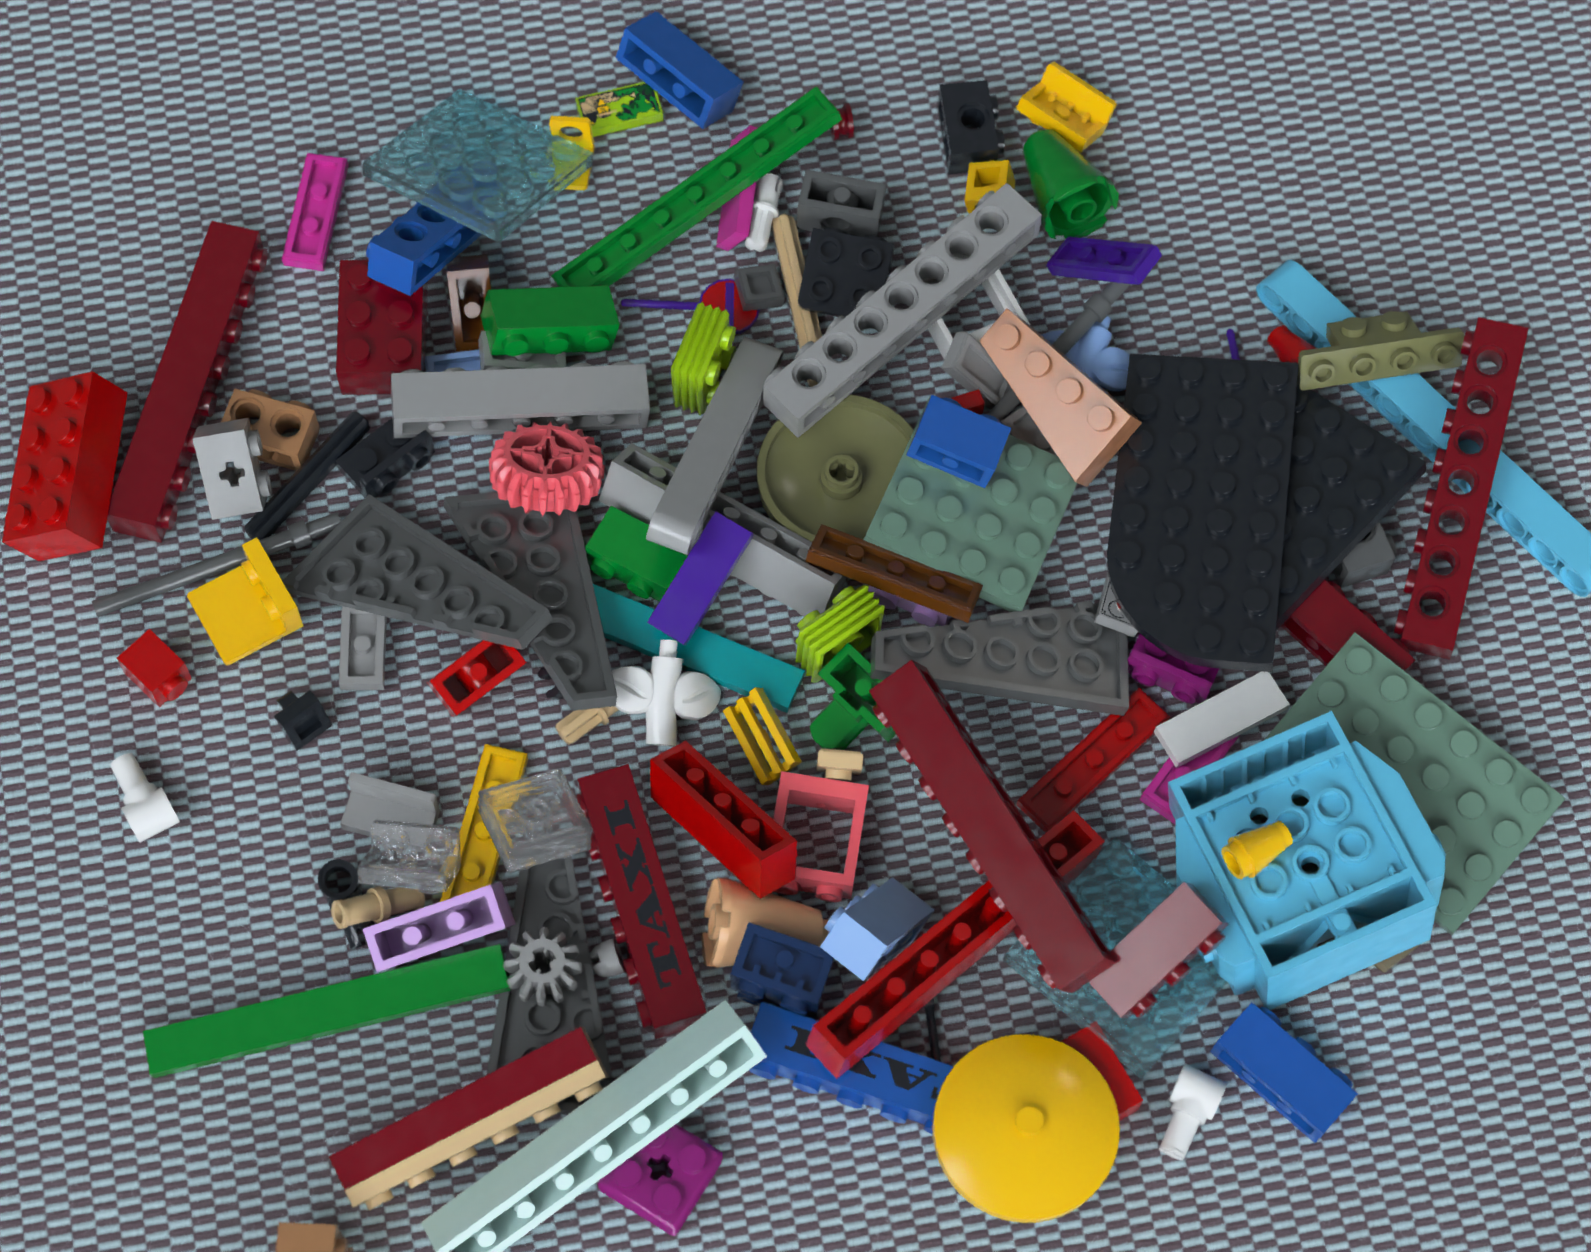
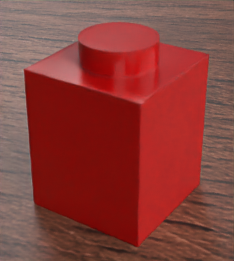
M151 629L147 630L117 657L124 674L159 708L166 701H173L181 696L186 690L188 682L192 679L185 662Z

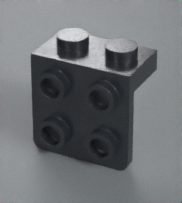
M813 228L798 295L799 307L802 310L837 317L849 315L856 309L857 303L867 292L871 290L876 292L886 284L894 257V243L887 242V240L877 236L867 235L859 237L849 235L845 231L836 228Z

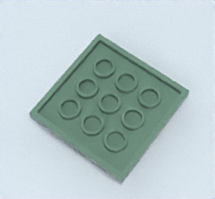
M920 416L863 540L936 570L950 572L983 585L979 598L1009 612L1022 611L1077 483L1057 456L1010 434L995 472L986 488L906 456V453L921 419Z

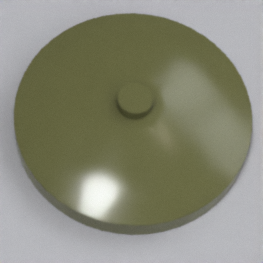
M856 395L847 396L799 438L778 419L765 436L757 459V488L767 515L772 521L810 542H813L821 524L864 539L914 430L891 408L875 400Z

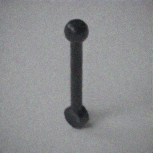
M933 998L924 1006V1011L926 1013L932 1059L941 1062Z

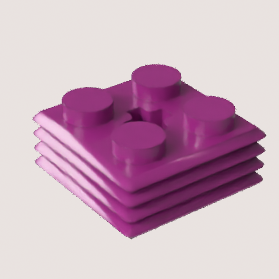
M675 1124L598 1181V1188L605 1195L666 1233L676 1236L723 1161V1154L717 1148ZM662 1161L667 1162L668 1170L672 1174L670 1178L661 1176L657 1181L653 1180L650 1166L653 1163L660 1165Z

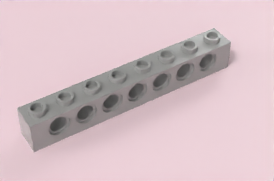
M1008 183L996 192L993 190L987 192L979 200L975 210L966 217L964 215L957 217L949 225L945 235L936 242L934 240L927 242L920 249L915 260L906 267L904 265L897 267L889 275L885 285L876 292L874 290L867 292L857 303L856 309L846 317H837L828 326L826 334L815 343L810 341L803 345L797 352L795 360L784 369L778 367L773 370L764 381L763 405L799 438L1039 235L1042 214ZM983 229H994L998 233L989 234L984 232ZM963 253L968 258L959 259L954 257L953 254ZM933 278L938 280L939 282L936 284H928L925 283L923 279ZM903 303L908 305L909 308L896 309L892 305ZM872 328L877 330L879 333L875 335H867L864 334L862 330ZM844 354L849 358L844 361H837L832 359L831 356ZM810 379L818 384L813 387H806L801 385L800 382Z

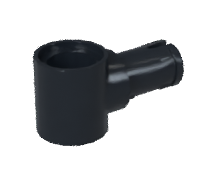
M341 859L330 860L320 869L317 878L318 886L322 895L327 900L330 910L335 900H344L364 895L360 887L358 873L348 861ZM339 871L349 874L352 881L346 891L334 893L327 888V880L331 874ZM370 921L343 928L350 950L363 947L358 936L359 931L362 932L367 944L363 928L371 926Z

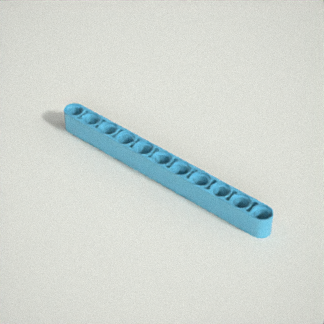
M1286 260L1256 286L1257 295L1263 305L1293 333L1316 348L1331 346L1326 338L1327 323L1356 317L1309 272L1293 260ZM1418 373L1349 384L1431 462L1434 463L1438 448H1447L1449 434L1441 432L1447 408L1454 410L1456 408ZM1466 439L1458 443L1459 448L1467 454H1475L1481 450L1480 446L1473 440ZM1500 450L1486 513L1571 592L1580 597H1586L1591 593V533ZM1462 479L1452 480L1465 493L1471 491V487L1466 481Z

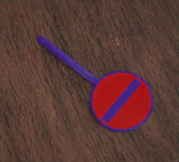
M734 279L717 280L708 285L702 292L699 302L625 298L620 301L623 307L695 310L697 304L701 302L704 303L705 307L711 304L713 309L719 307L721 312L727 309L729 324L736 327L735 334H741L750 329L758 320L760 309L743 311Z

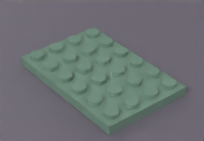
M1354 633L1264 740L1332 711L1349 743L1359 742L1400 773L1432 834L1434 833L1438 837L1445 851V874L1434 922L1452 936L1566 798L1357 633ZM1303 796L1292 800L1297 806H1305L1309 802Z

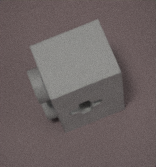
M249 418L198 426L193 436V443L212 520L263 511L267 497L272 496V486L268 471H261L258 456L263 454L259 431L251 430ZM234 461L236 468H242L241 474L236 475L233 468H227L228 463Z

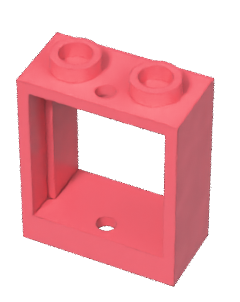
M781 771L773 819L783 829L788 804L853 814L844 874L796 866V879L774 892L784 895H795L798 891L816 893L815 896L818 899L828 902H840L842 898L851 899L869 785Z

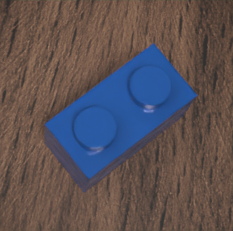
M931 395L906 456L986 488L995 472L1011 427L1001 424L997 418L991 415H980L965 409L953 399L939 398Z

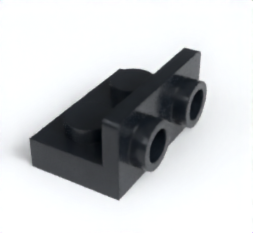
M391 418L335 460L340 472L364 498L369 494L376 498L378 495L385 496L397 486L399 479L411 470L417 471L423 468L430 461L435 450L432 436L427 430H423L414 438H394L393 419Z

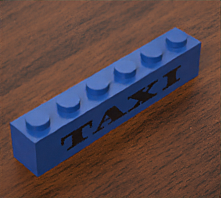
M761 1002L751 1034L767 1057L749 1069L750 1072L766 1079H775L776 1075L793 1080L792 1085L795 1088L807 1093L818 1094L819 1090L835 1094L837 1095L836 1100L852 1108L861 1109L863 1104L881 1110L880 1115L893 1122L906 1123L907 1119L924 1124L923 1129L933 1135L932 1121L935 1103L946 1077L954 1066L881 1042L836 1079L806 1046L812 1027L818 1021Z

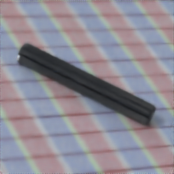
M351 412L269 499L263 511L257 512L245 525L244 529L251 539L257 537L258 540L271 536L336 466L335 460L353 448L370 430L369 421L359 412Z

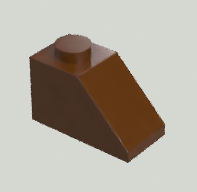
M488 254L455 257L447 264V279L456 352L479 350L478 340L481 331H484L481 313L487 290L492 289Z

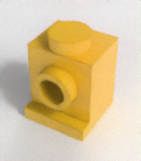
M1009 160L969 163L964 198L969 214L976 209L977 203L987 192L991 190L996 192L1006 183L1015 190L1016 181Z

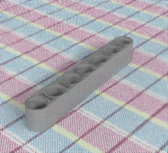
M746 336L743 337L655 509L648 527L646 540L685 555L690 553L763 405L764 381L773 370L780 367L784 350Z

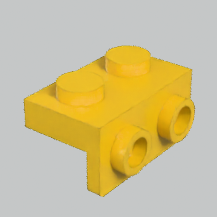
M1053 61L1047 65L1041 81L1021 96L1016 110L1027 116L1035 125L1042 126L1046 130H1055L1076 150L1082 152L1104 133L1117 103Z

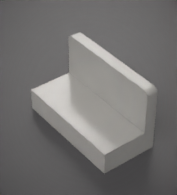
M351 772L348 779L351 793L340 823L341 828L427 852L440 813L436 795Z

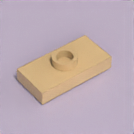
M824 748L818 750L816 771L825 772V778L851 781L852 775H860L863 765V754L861 752Z

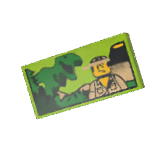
M645 82L575 98L579 117L590 119L593 137L663 121V111L657 92Z

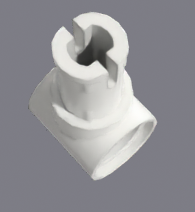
M132 753L121 755L111 762V769L125 795L123 798L125 806L121 807L139 843L180 822L162 787L157 789L155 784L148 782L142 768Z
M1184 1064L1169 1098V1101L1173 1103L1171 1111L1174 1114L1165 1132L1159 1151L1177 1160H1184L1199 1124L1204 1125L1206 1119L1212 1120L1225 1092L1226 1082Z

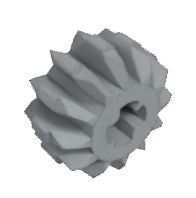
M547 927L541 928L540 939L535 940L529 931H525L522 934L525 946L518 943H511L509 946V952L515 958L504 961V969L512 973L507 979V984L510 989L521 987L519 998L523 1002L529 1000L536 993L538 1006H545L546 995L552 994L554 1000L557 1003H561L564 1000L561 987L574 991L577 988V981L572 975L582 973V963L573 960L579 954L578 947L576 945L565 946L567 937L563 932L556 934L550 940ZM545 960V964L548 965L550 962L551 971L541 974L540 968L536 971L535 963Z

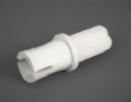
M767 173L757 180L750 234L745 242V246L749 250L762 252L767 248L772 220L779 217L777 204L783 187V180H778L777 175Z

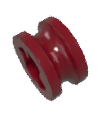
M846 102L843 103L841 108L835 107L840 112L842 120L830 128L833 141H838L842 135L847 136L848 139L854 138L852 110L850 103Z

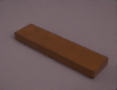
M821 524L805 560L816 566L966 623L971 618L983 585L950 572L936 570Z

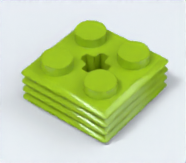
M703 302L697 304L671 366L673 404L675 408L682 406L683 410L689 408L691 413L697 411L699 416L705 413L720 384L718 379L722 369L727 370L736 352V347L732 346L736 327L729 324L727 309L721 312L719 307L713 309L711 304L706 307Z
M862 585L856 590L853 586L845 588L835 596L832 601L834 604L832 607L821 614L818 610H814L799 621L797 625L799 636L795 641L797 644L795 663H801V669L806 670V676H812L811 682L817 683L822 680L818 673L848 642L861 653L871 646V640L875 632L881 631L885 605H879L880 599L874 598V592H868V585Z

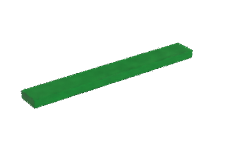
M817 86L556 271L551 275L552 279L558 287L612 285L842 120L840 112Z
M496 944L143 1031L150 1076L157 1078L511 991L507 984L508 973L504 969L505 959L502 946Z

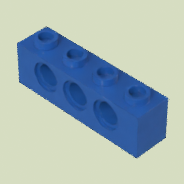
M459 169L447 180L441 181L437 188L425 198L419 199L415 206L403 216L397 217L392 225L381 234L375 235L370 240L366 250V256L369 258L367 277L411 296L498 222L502 187Z

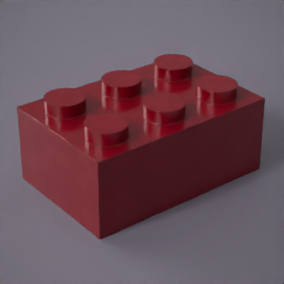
M340 260L336 375L342 395L391 394V373H401L408 369H418L426 372L428 281L409 296L367 277L369 260Z

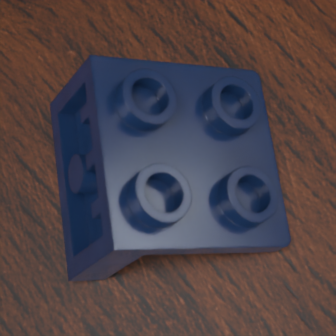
M748 922L730 973L731 989L738 991L737 998L746 1003L760 1006L761 1002L767 1001L793 1013L816 1018L820 1007V999L834 958L820 946Z

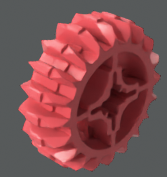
M533 421L532 426L528 428L517 425L515 432H504L503 439L495 441V446L489 458L492 489L498 492L500 500L509 501L510 508L522 506L525 514L532 510L540 511L542 517L546 512H555L560 516L562 510L565 509L576 512L579 505H589L591 497L598 496L602 479H604L605 465H603L601 447L595 445L594 437H584L582 429L572 431L569 429L568 424L559 427L553 426L551 421L548 425H538Z

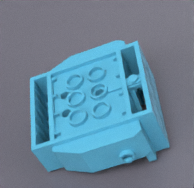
M1332 711L1168 782L1169 809L1175 818L1177 888L1183 882L1191 883L1229 923L1222 931V934L1225 936L1222 943L1206 956L1201 951L1199 954L1205 964L1212 961L1218 975L1229 983L1234 995H1240L1255 988L1264 1007L1272 1010L1430 940L1445 874L1446 856L1443 846L1434 833L1432 834L1400 773L1359 742L1349 743ZM1303 796L1309 802L1305 806H1297L1292 800ZM1263 814L1268 820L1263 824H1255L1251 818ZM1276 821L1283 822L1292 835L1293 844L1288 846L1254 878L1248 876L1243 879L1236 878L1227 868L1221 854V849L1228 844V839L1265 825L1273 824ZM1306 863H1314L1318 866L1319 870L1309 874L1303 871L1302 866ZM1334 937L1335 940L1317 947V944Z

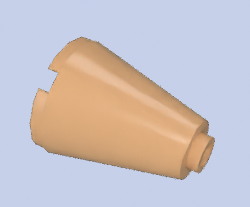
M717 877V879H713L704 909V918H709L708 933L702 932V953L706 966L721 968L734 965L748 922L817 946H821L829 934L824 929L828 920L823 919L822 912L819 909L772 893L759 899L743 883L726 877Z

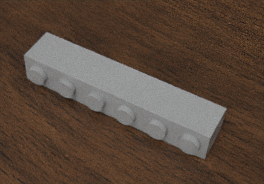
M628 361L604 366L576 363L570 367H549L537 364L523 369L492 366L486 370L466 371L465 369L454 367L448 368L443 372H423L418 369H408L401 373H391L394 438H414L423 430H427L432 437L504 434L507 431L515 432L517 425H522L526 428L531 427L533 421L538 425H548L551 421L553 426L559 427L568 424L569 429L572 431L576 429H582L583 431L647 428L650 413L646 364H633Z
M631 443L612 460L599 501L609 507L613 506L649 525L676 467ZM719 492L695 543L715 511L754 534L730 576L737 577L755 587L764 595L773 597L791 607L804 617L814 610H818L821 614L834 605L832 601L842 591L847 577L806 562L807 553L812 542Z

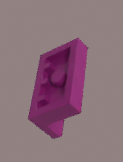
M1139 634L1127 660L1128 673L1131 674L1135 681L1146 686L1157 685L1171 691V694L1176 699L1189 704L1195 702L1200 704L1206 700L1219 668L1198 666L1177 659L1153 645L1141 634Z

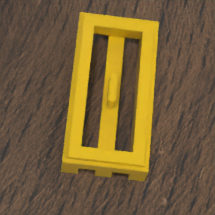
M755 687L749 691V696L741 697L736 701L737 704L735 706H728L723 710V713L761 785H770L780 778L781 771L789 772L802 763L763 688ZM756 705L785 759L784 763H781L771 745L772 741L766 730L762 728L752 706Z

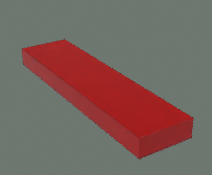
M1139 687L1129 696V709L1124 716L1110 714L1022 795L1017 800L1016 805L1046 833L1084 802L1155 735V727L1168 721L1170 716Z

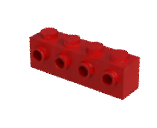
M687 741L650 759L651 798L759 899L796 879L797 840Z

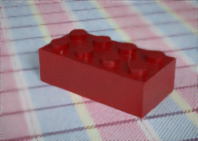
M93 371L29 386L2 543L37 561L102 549L128 392Z

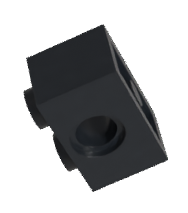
M988 80L940 84L937 110L948 175L968 173L969 163L997 161L998 155L1004 154L1005 144L1003 131L996 130L994 120L998 119L999 116L998 100L996 95L990 96ZM967 125H973V126H976V127H978V128H977V129H970V128H967V127H965V126H967Z

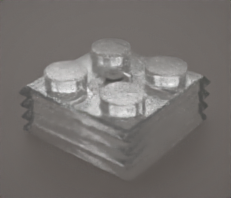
M561 769L504 783L478 792L480 796L478 798L480 802L478 804V812L507 872L526 870L532 866L560 858H567L591 849L592 828Z

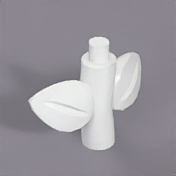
M660 640L659 656L652 657L650 672L641 666H626L612 670L617 693L615 707L627 714H646L647 745L676 746V714L683 719L695 721L702 719L713 712L721 697V689L707 675L695 671L681 673L683 659L676 658L678 641Z

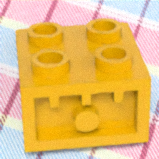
M257 537L242 544L247 560L240 563L241 566L187 594L190 604L225 665H231L303 627L295 602Z

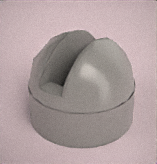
M615 938L601 942L593 948L590 959L592 962L600 961L592 967L593 972L598 976L613 977L625 973L622 961L624 960Z

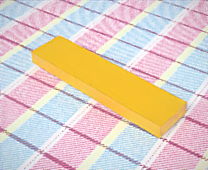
M489 744L484 745L440 902L494 883L528 762V753Z

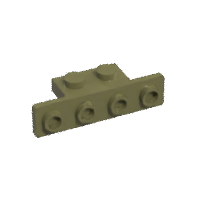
M1390 311L1379 316L1365 318L1350 317L1343 321L1327 323L1326 338L1331 346L1304 350L1299 353L1297 384L1301 390H1310L1459 367L1462 364L1463 355L1460 352L1464 340V332L1460 327L1421 333L1408 311Z

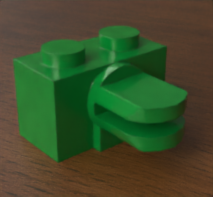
M849 642L818 673L827 685L835 691L832 695L834 699L816 716L810 725L811 736L824 749L845 750L868 725L887 742L896 735L892 727L886 728L880 722L872 708L877 703L869 690L883 680L870 678L871 663Z

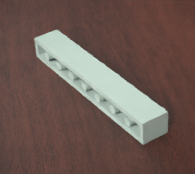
M724 1000L423 1220L421 1224L435 1252H502L767 1057L732 1007Z

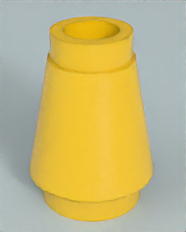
M1276 821L1273 824L1230 837L1228 844L1222 847L1221 854L1227 868L1236 878L1243 879L1246 876L1254 878L1288 846L1292 845L1293 839L1286 825L1281 821Z

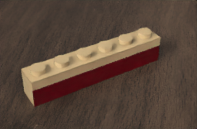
M579 1027L328 1157L352 1207L365 1203L368 1210H371L394 1198L390 1189L406 1181L412 1189L436 1176L433 1167L447 1160L454 1167L478 1155L474 1146L491 1138L494 1145H497L520 1133L516 1124L532 1116L536 1124L561 1112L558 1105L559 1102L573 1095L580 1102L600 1092L603 1089L600 1081L609 1076L585 1028Z

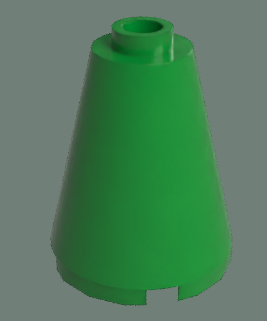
M1039 130L1029 136L1023 146V156L1037 208L1042 214L1041 223L1048 235L1053 239H1056L1055 235L1064 236L1065 239L1067 236L1082 238L1102 227L1108 221L1105 214L1112 206L1115 210L1118 206L1119 193L1113 182L1055 130Z

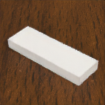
M1261 671L1156 726L1154 733L1175 767L1178 768L1286 711L1290 704L1271 674Z

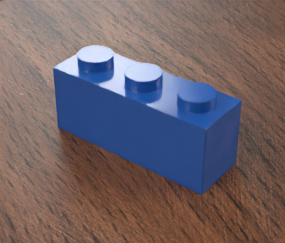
M657 11L625 28L615 57L702 129L733 112L744 81Z
M1251 1002L1217 1040L1210 1053L1311 1141L1316 1143L1358 1093L1351 1088L1353 1084L1343 1072L1334 1067L1329 1069L1316 1058L1317 1052L1307 1041L1300 1037L1294 1039L1281 1028L1282 1023L1271 1010L1266 1007L1258 1008Z

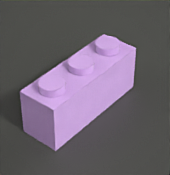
M497 882L363 928V932L376 971L379 972L515 925V921L502 882Z

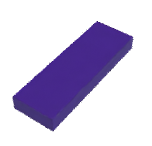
M1067 236L1049 259L1046 267L1053 276L1140 285L1162 257V254L1158 247L1153 244Z
M715 511L647 623L686 646L754 534Z

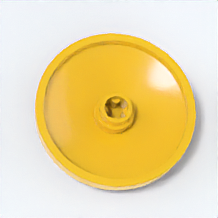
M1017 1034L999 1037L979 1045L961 1058L952 1068L940 1089L935 1103L932 1133L935 1152L944 1174L957 1192L969 1203L983 1212L1000 1219L1021 1223H1037L1056 1219L1074 1211L1089 1200L1100 1188L1108 1176L1117 1154L1120 1125L1113 1094L1101 1073L1086 1057L1072 1047L1057 1040L1039 1035Z

